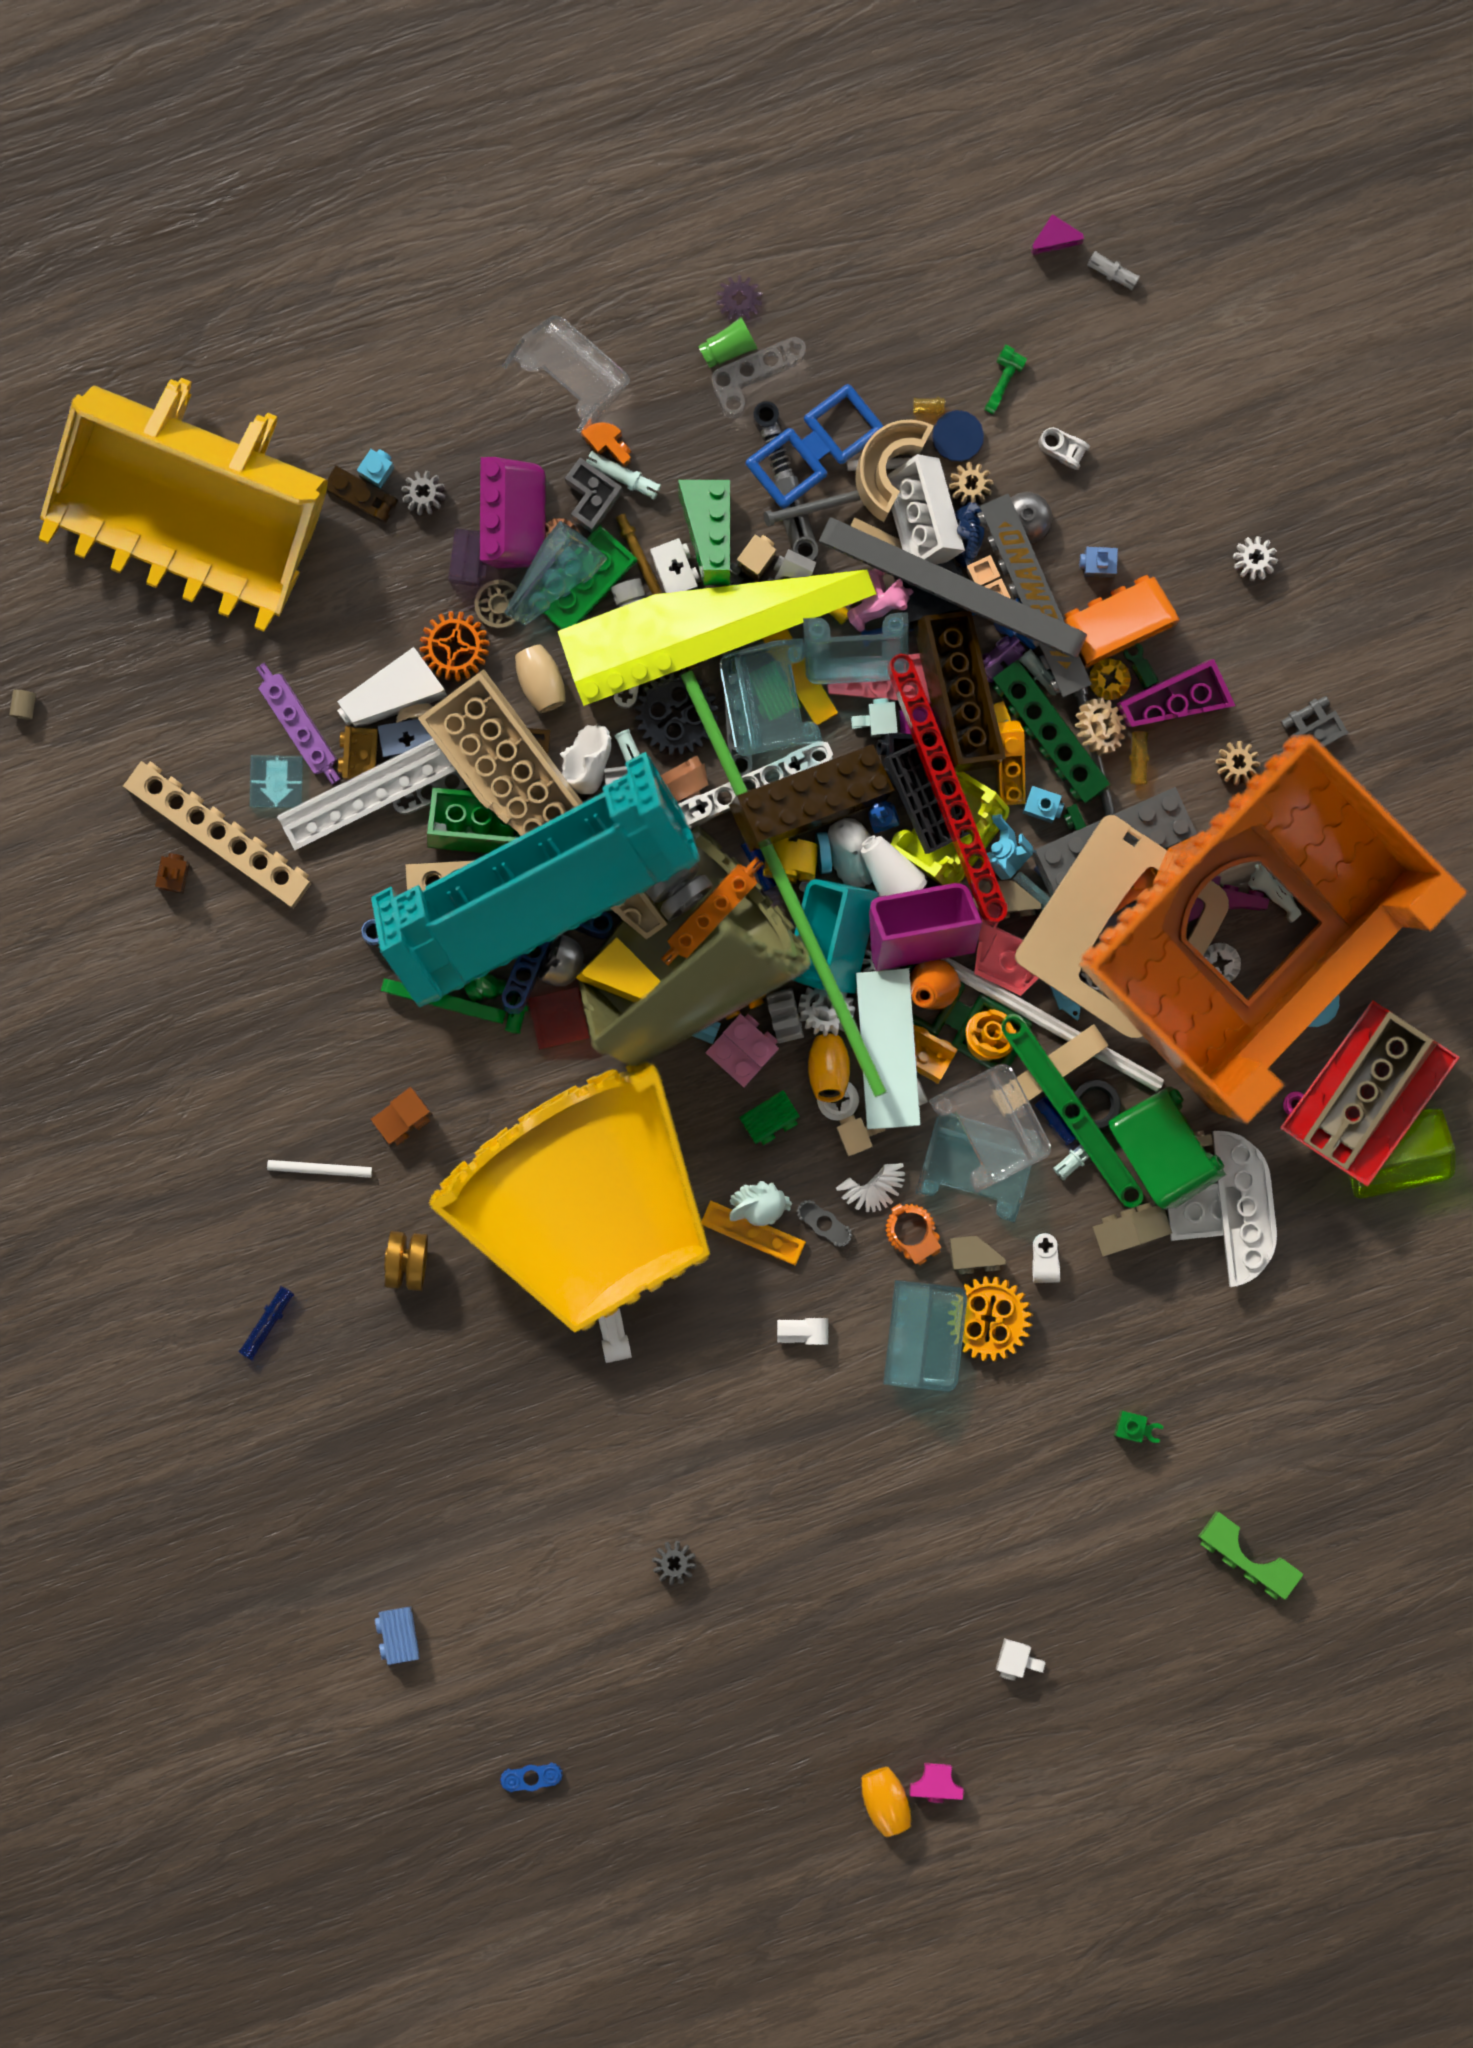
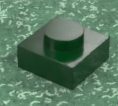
M1077 804L1067 807L1065 810L1066 815L1063 818L1068 829H1073L1075 832L1086 827Z

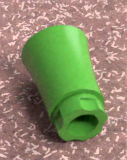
M741 317L729 327L707 339V342L698 346L709 368L714 367L718 363L721 365L741 354L758 349Z

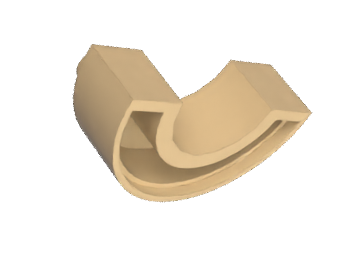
M918 420L895 421L876 431L866 443L856 467V486L866 508L879 520L885 521L900 492L890 483L887 477V462L897 455L910 454L916 456L920 454L934 427L933 425Z

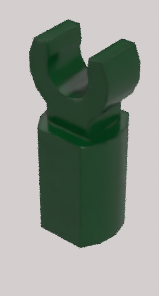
M1136 643L1137 655H1130L1127 649L1123 651V655L1126 660L1133 663L1132 669L1145 690L1158 683L1159 680L1149 661L1142 656V645Z

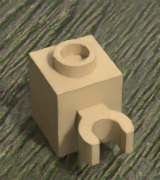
M854 1115L840 1120L841 1126L836 1128L848 1157L872 1148L869 1137L885 1131V1128L867 1129L862 1118L855 1119Z

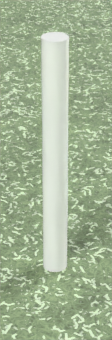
M268 1160L267 1170L372 1177V1167Z

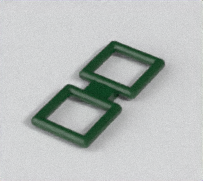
M917 964L905 967V969L909 968V975ZM961 982L959 993L953 1003L940 1010L933 1024L912 1013L913 1024L927 1029L935 1037L938 1036L944 1024L957 1030L958 1033L952 1041V1046L957 1048L958 1052L1000 1076L1007 1073L1017 1055L1013 1048L998 1063L994 1060H980L971 1054L964 1041L966 1040L967 1024L974 1015L982 1012L984 1007L989 1010L1001 1011L1006 1015L1017 1013L985 995L978 996L972 1008L958 1001L965 989L963 982ZM1020 1016L1031 1030L1033 1027L1032 1023ZM1010 1020L1011 1023L1021 1028V1024L1017 1020Z

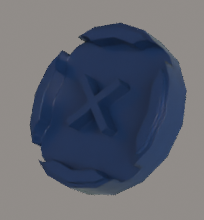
M960 410L947 412L938 419L934 426L932 436L934 448L941 457L948 461H967L974 457L982 447L984 432L981 423L969 412Z

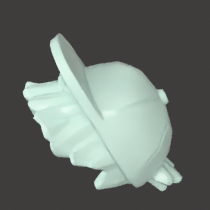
M760 1181L757 1186L744 1185L740 1188V1191L735 1192L731 1196L730 1203L736 1207L730 1212L729 1217L730 1221L745 1218L754 1226L771 1225L781 1217L784 1210H790L792 1202L782 1191H778L773 1183L768 1185L764 1181Z

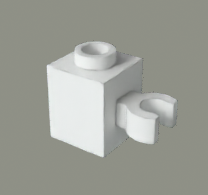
M1004 1638L996 1670L1001 1671V1677L1015 1681L1016 1676L1023 1677L1025 1667L1043 1673L1046 1662L1029 1657L1031 1650L1029 1645Z

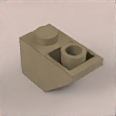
M977 1236L949 1239L952 1269H958L959 1274L974 1273V1268L984 1267L985 1272L1000 1270V1265L1006 1264L1005 1258Z

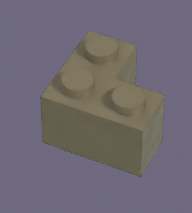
M1151 1202L1137 1206L1138 1212H1136L1135 1207L1120 1212L1121 1218H1117L1116 1214L1101 1218L1103 1224L1094 1226L1093 1229L1102 1256L1172 1234L1165 1209H1161L1158 1205L1152 1207Z

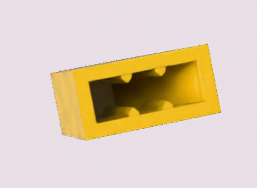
M617 937L576 976L581 982L638 1003L661 982Z

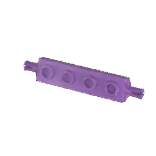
M266 663L258 666L256 670H258L264 680L259 690L313 773H325L331 785L340 781L341 779L333 769L338 759L284 676L280 673L272 675Z

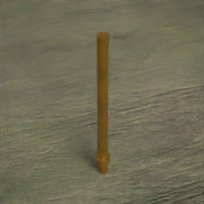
M625 514L617 516L616 520L621 529L620 535L622 538L625 537L632 554L638 559L637 564L652 595L661 594L662 590L634 534L636 532L634 526H630ZM697 664L688 666L687 669L688 671H690L698 666Z

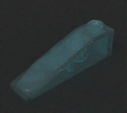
M559 521L543 541L508 604L505 614L525 626L548 610L550 604L562 595L563 597L571 593L570 589L577 584L590 580L607 560L606 556L579 532Z

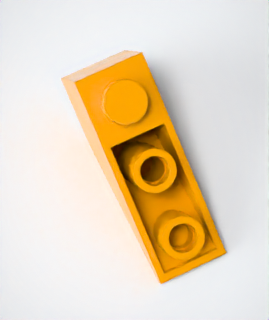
M1019 720L998 722L1006 759L996 766L998 794L1007 805L1026 804L1024 730Z

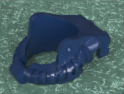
M973 502L955 511L958 524L957 533L961 536L965 549L955 559L963 568H967L968 565L974 563L984 537V528L979 526L980 520L975 517L977 513L982 511L980 506Z

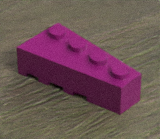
M1214 659L1200 663L1116 703L1127 727L1236 706Z

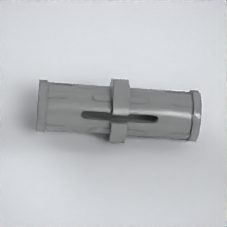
M1096 251L1087 265L1106 275V279L1109 281L1113 279L1131 291L1140 278L1139 275L1120 266V262H1113Z

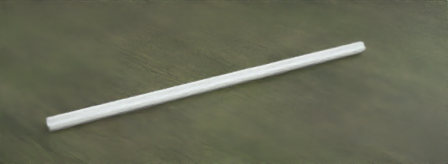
M801 882L799 889L805 892L808 883ZM950 958L941 959L954 967L959 979L963 983L1069 1042L1081 1033L1002 987L974 974L973 971ZM1108 1047L1094 1056L1156 1092L1164 1084V1080Z

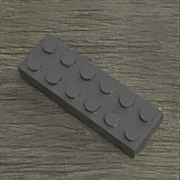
M1176 787L1113 814L1165 850L1197 834ZM1100 821L1033 851L1032 858L1050 897H1052ZM1128 832L1123 838L1133 847L1139 841V839Z

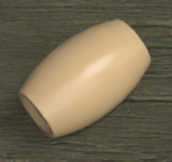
M534 645L515 655V664L518 680L532 706L539 713H545L562 706L565 703L563 679L557 664L542 645Z

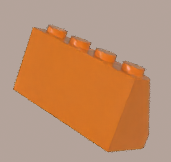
M1148 575L1140 577L1134 581V586L1128 589L1125 586L1117 588L1111 592V597L1105 600L1099 597L1088 603L1089 608L1082 611L1076 608L1064 615L1066 618L1064 622L1088 635L1079 653L1085 669L1177 625L1180 619L1155 577L1149 578Z

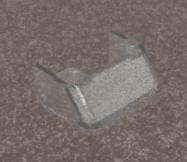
M555 315L549 317L522 336L502 365L504 369H507L518 361L521 367L527 371H538L543 368L580 400L576 405L578 416L583 420L576 429L579 434L601 417L630 382V378L624 370L565 319Z

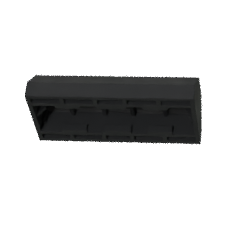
M932 738L922 740L924 745L928 747L934 745ZM912 744L884 758L925 854H929L952 843L953 841L916 745ZM932 759L933 769L942 771L944 766L941 759ZM944 782L941 785V791L943 794L950 796L953 794V787L950 783ZM958 807L951 808L950 814L952 818L961 820L963 816L962 810ZM962 831L960 833V838L967 836L970 833L967 831Z

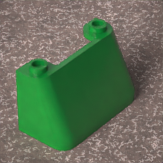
M1173 1087L1163 1089L1109 1121L1111 1131L1151 1197L1161 1209L1179 1207L1226 1175L1223 1170L1225 1166L1220 1157L1206 1153L1180 1111L1183 1108L1182 1102L1184 1098Z

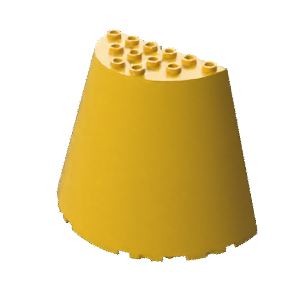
M648 1062L638 1066L628 1064L625 1067L627 1071L622 1073L611 1069L599 1076H594L586 1080L587 1085L581 1088L575 1085L517 1119L519 1124H515L509 1130L507 1127L504 1128L492 1139L481 1145L479 1150L474 1153L476 1157L470 1164H467L466 1161L461 1162L450 1173V1176L442 1181L440 1184L442 1189L440 1191L436 1190L429 1202L433 1210L574 1332L580 1329L585 1331L591 1328L596 1323L595 1320L602 1316L605 1318L610 1317L618 1311V1307L625 1303L630 1305L636 1302L641 1297L639 1294L645 1289H648L650 1292L655 1291L663 1285V1281L670 1277L672 1279L679 1277L686 1271L685 1268L692 1264L697 1266L703 1263L710 1254L660 1076L653 1064L650 1065Z

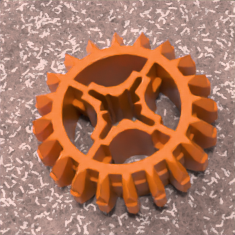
M450 611L448 613L449 620H445L443 614H440L439 619L441 623L437 624L432 619L430 624L434 629L424 628L423 631L429 635V638H420V642L427 644V646H422L419 649L421 653H428L422 659L425 663L432 661L428 666L429 669L433 671L436 667L438 668L435 674L436 677L439 678L443 672H446L445 679L450 681L451 674H455V679L458 682L461 680L460 673L464 672L465 677L469 679V669H472L477 674L479 669L475 664L485 665L486 662L480 658V655H489L488 650L482 649V647L489 645V640H481V638L487 635L486 630L477 632L481 627V623L478 621L472 626L473 616L469 615L466 621H463V612H459L458 619H454V614ZM454 627L450 637L436 639L441 631ZM462 628H465L474 636L476 647L462 641ZM457 636L458 644L462 648L460 650L457 649V652H453L452 657L451 648L447 645L452 643V641H456ZM433 646L447 652V665L441 663L435 657ZM473 654L468 662L455 666L459 656Z

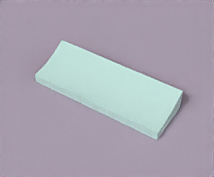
M909 968L856 973L860 1035L887 1093L875 1098L863 1073L867 1129L920 1126Z

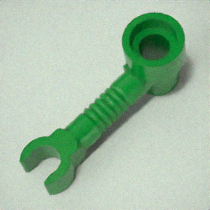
M1007 344L1004 345L996 363L1004 366L1005 369L984 408L985 411L991 414L995 413L1015 370L1021 372L1027 360L1026 357L1014 352L1015 349Z

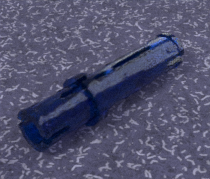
M280 1286L270 1304L265 1305V1312L242 1348L238 1351L239 1353L253 1360L277 1320H281L284 1316L282 1313L295 1295L293 1292ZM279 1302H281V1303L279 1304L278 1308L275 1310V1312H274V1314L272 1315V1317L270 1318V1320L268 1321V1318L270 1317V1315H271L272 1312L274 1311V1309H275V1307L277 1306V1304H278ZM266 1325L263 1331L261 1332L260 1336L256 1340V1342L253 1344V1341L261 1331L262 1327Z

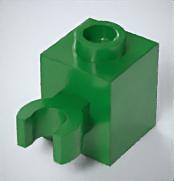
M1120 1410L1114 1436L1142 1443L1144 1435L1149 1441L1159 1443L1160 1439L1154 1438L1151 1432L1154 1428L1163 1429L1164 1426L1159 1423L1146 1425L1148 1417Z

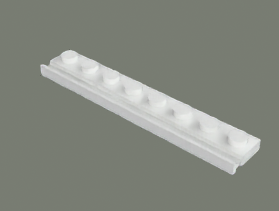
M432 738L278 815L277 818L281 822L294 850H297L456 769Z

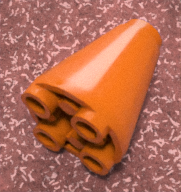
M939 959L919 963L910 973L911 997L919 1007L931 1010L944 1009L953 1003L959 993L961 980L954 967L944 960Z

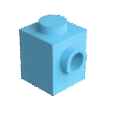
M370 449L358 467L357 472L359 476L381 489L394 469V465L390 461L392 457L380 449L377 452Z
M1032 786L1023 814L1052 823L1055 817L1060 818L1064 807V804L1060 803L1062 796Z

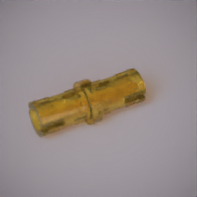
M1132 732V755H1129V761H1131L1130 784H1147V762L1150 761V756L1147 755L1148 732Z

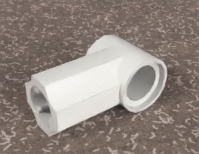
M618 1308V1311L610 1317L605 1318L602 1316L599 1318L603 1336L601 1341L606 1363L632 1358L628 1337L624 1332L620 1308Z
M828 1318L778 1320L777 1342L828 1344Z

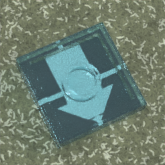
M251 755L250 808H294L302 804L303 756Z

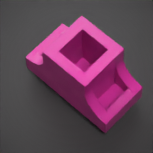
M924 1763L923 1776L919 1781L910 1783L909 1794L910 1796L928 1797V1802L943 1803L944 1798L963 1800V1787L956 1785L952 1781L951 1765Z

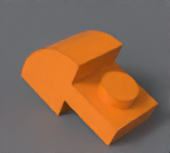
M600 422L588 426L581 432L582 438L597 454L600 455L607 449L621 466L626 467L631 462V457L629 456L631 450L623 441L617 442L622 436V431L616 426Z

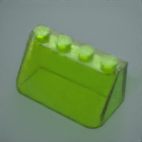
M1442 1108L1427 1109L1418 1116L1369 1186L1364 1185L1349 1175L1355 1197L1368 1198L1442 1182L1450 1179L1455 1174L1456 1150Z

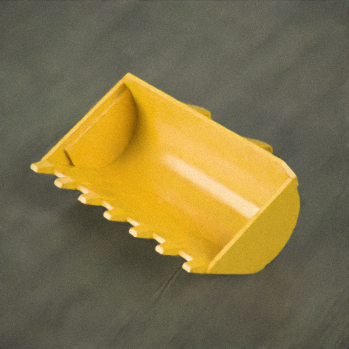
M180 378L178 382L172 379L168 382L155 410L95 385L83 396L77 395L72 400L40 519L44 522L39 541L49 544L59 528L80 535L75 550L76 556L85 559L95 542L116 550L111 570L121 573L132 556L151 564L147 585L157 588L167 571L188 579L183 594V599L192 603L202 587L205 586L224 594L218 614L229 617L239 600L259 608L254 628L264 632L275 615L280 617L300 575V571H297V568L315 530L327 491L326 479L265 455L278 417L267 413L265 417L257 415L254 422H250L240 444L182 421L191 397L189 392L192 385L191 381Z

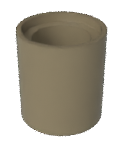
M13 690L9 716L31 720L33 718L36 693Z

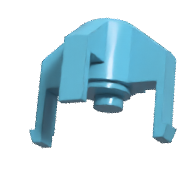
M998 814L992 816V820L1000 830V839L991 846L992 851L988 852L987 856L992 869L1001 880L1011 878L1032 856L1033 846L1023 834L1019 835V844L1021 846H1017L1015 832L1002 818V815Z

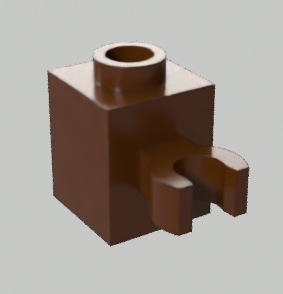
M169 853L168 857L161 856L155 884L156 888L181 894L184 893L190 863L184 861V856Z

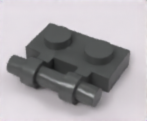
M1327 696L1319 700L1313 699L1308 702V706L1298 712L1296 710L1288 714L1289 717L1281 721L1285 730L1292 726L1296 727L1298 732L1291 735L1290 738L1292 736L1296 738L1298 736H1312L1322 747L1329 745L1348 733L1336 711L1328 715L1325 714L1323 709L1331 705ZM1314 714L1318 720L1306 727L1303 720Z

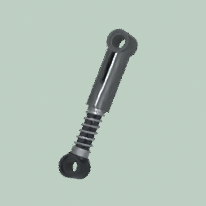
M769 401L760 402L754 409L753 420L758 431L761 432L762 439L765 440V446L782 432H780L779 428L781 424L777 406ZM762 411H770L773 414V419L768 422L762 421L759 418V414ZM782 445L770 454L768 459L771 460L772 473H775V482L773 483L785 496L797 487L799 482L797 476H793V472H790L792 471L788 466L790 462H787L786 459L788 455H785L784 451L786 449ZM803 495L788 507H779V509L783 510L805 504ZM808 514L797 516L803 535L801 538H799L794 518L783 520L791 550L798 553V549L801 546H809L813 553L806 558L815 562L818 556V545Z

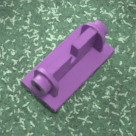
M1005 636L996 643V647L990 653L982 655L988 682H993V678L1004 670L1000 664L1002 661L1007 666H1010L1023 656L1022 653L1025 651V648L1019 643L1020 640L1018 638Z

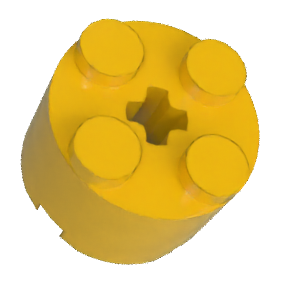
M789 838L773 843L791 884H796L797 879L807 883L815 879L818 857L817 844L797 839V842L789 841ZM765 860L763 877L773 878Z

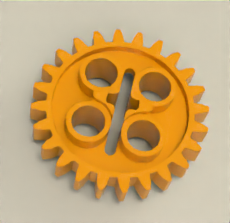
M984 1277L983 1284L978 1279H974L973 1288L965 1284L966 1293L957 1292L960 1298L959 1302L951 1301L957 1308L955 1311H948V1314L955 1316V1320L949 1321L948 1324L956 1326V1329L950 1334L959 1335L955 1342L956 1345L965 1343L963 1352L967 1353L972 1349L973 1358H976L981 1353L982 1361H986L989 1354L993 1361H997L998 1354L1003 1359H1007V1350L1016 1354L1015 1345L1024 1346L1021 1337H1030L1024 1330L1025 1327H1033V1324L1026 1322V1318L1033 1316V1313L1025 1311L1031 1304L1029 1302L1022 1303L1021 1300L1026 1294L1020 1293L1016 1295L1018 1286L1014 1285L1009 1289L1008 1280H1004L1000 1285L999 1277H994L992 1283H990L988 1277ZM992 1296H995L996 1301L994 1303L993 1309H991V1298ZM978 1297H983L986 1302L985 1308L981 1311H977L974 1307V1302ZM1004 1301H1008L1011 1304V1311L1007 1315H1002L999 1310L1000 1304ZM992 1310V1316L996 1317V1321L991 1322L989 1328V1322L985 1321V1317L990 1316ZM974 1323H979L982 1328L981 1334L977 1337H973L970 1333V1327ZM999 1327H1004L1007 1330V1337L1003 1341H998L995 1336L996 1330ZM988 1329H990V1340L989 1342H986L985 1337L987 1335Z

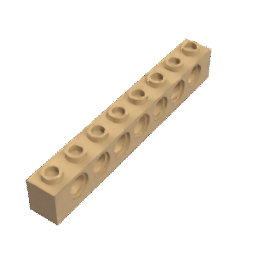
M142 761L139 763L123 785L125 789L291 908H295L311 886L310 881L307 880L309 875L299 867H296L295 870L291 869L286 865L288 860L278 852H275L274 855L270 854L265 850L267 845L257 837L251 840L245 836L246 830L236 822L230 825L224 821L225 814L215 807L209 810L203 806L204 799L194 792H191L189 795L181 790L183 784L172 776L168 780L160 775L162 769L151 761L147 765ZM156 781L161 782L163 785L162 791L159 794H151L150 785ZM180 796L184 800L183 806L177 810L172 809L170 805L171 800L174 797ZM201 811L205 815L204 821L198 825L193 824L191 820L192 815L195 812ZM218 826H222L226 830L225 836L220 840H216L212 836L213 830ZM239 841H243L247 845L246 851L241 855H237L233 851L234 845ZM260 856H264L268 860L266 868L258 870L254 866L255 860ZM282 871L287 872L289 875L287 883L278 885L275 881L276 875Z

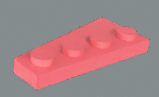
M920 654L908 655L914 663L927 700L931 704ZM893 657L826 667L828 693L830 695L874 699L888 698L889 700L898 701L887 672V665ZM894 662V669L898 673L906 672L907 668L904 662ZM911 685L904 686L903 692L905 696L909 698L915 697V688Z

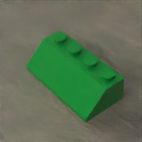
M432 788L427 848L490 853L520 837L515 829L503 822L492 810L480 803L472 791Z

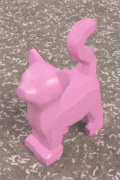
M877 569L868 570L876 594L862 599L860 605L851 608L847 612L850 623L859 632L865 630V623L883 617L892 609L905 610L913 590L905 588L903 581L898 579L886 591L883 580L885 573Z

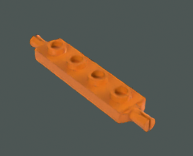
M756 856L747 867L738 864L668 938L667 941L671 948L661 957V960L669 966L678 955L687 959L757 884L754 874L764 865V862Z

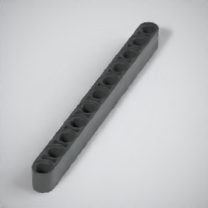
M829 518L819 539L821 544L897 579H901L910 585L1069 657L1077 659L1088 636L1085 632L836 519Z

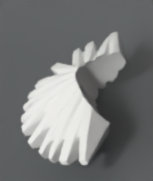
M903 1163L884 1164L878 1174L868 1184L860 1186L854 1180L848 1178L837 1186L836 1189L837 1191L849 1189L842 1198L843 1200L848 1198L847 1204L858 1199L855 1207L857 1210L861 1208L865 1201L866 1212L870 1211V1206L873 1212H876L875 1206L881 1211L879 1201L885 1208L888 1207L886 1202L889 1204L893 1203L886 1194V1191L896 1196L899 1195L891 1186L903 1187L898 1182H904V1179L899 1177L905 1176V1172L896 1170L904 1167Z

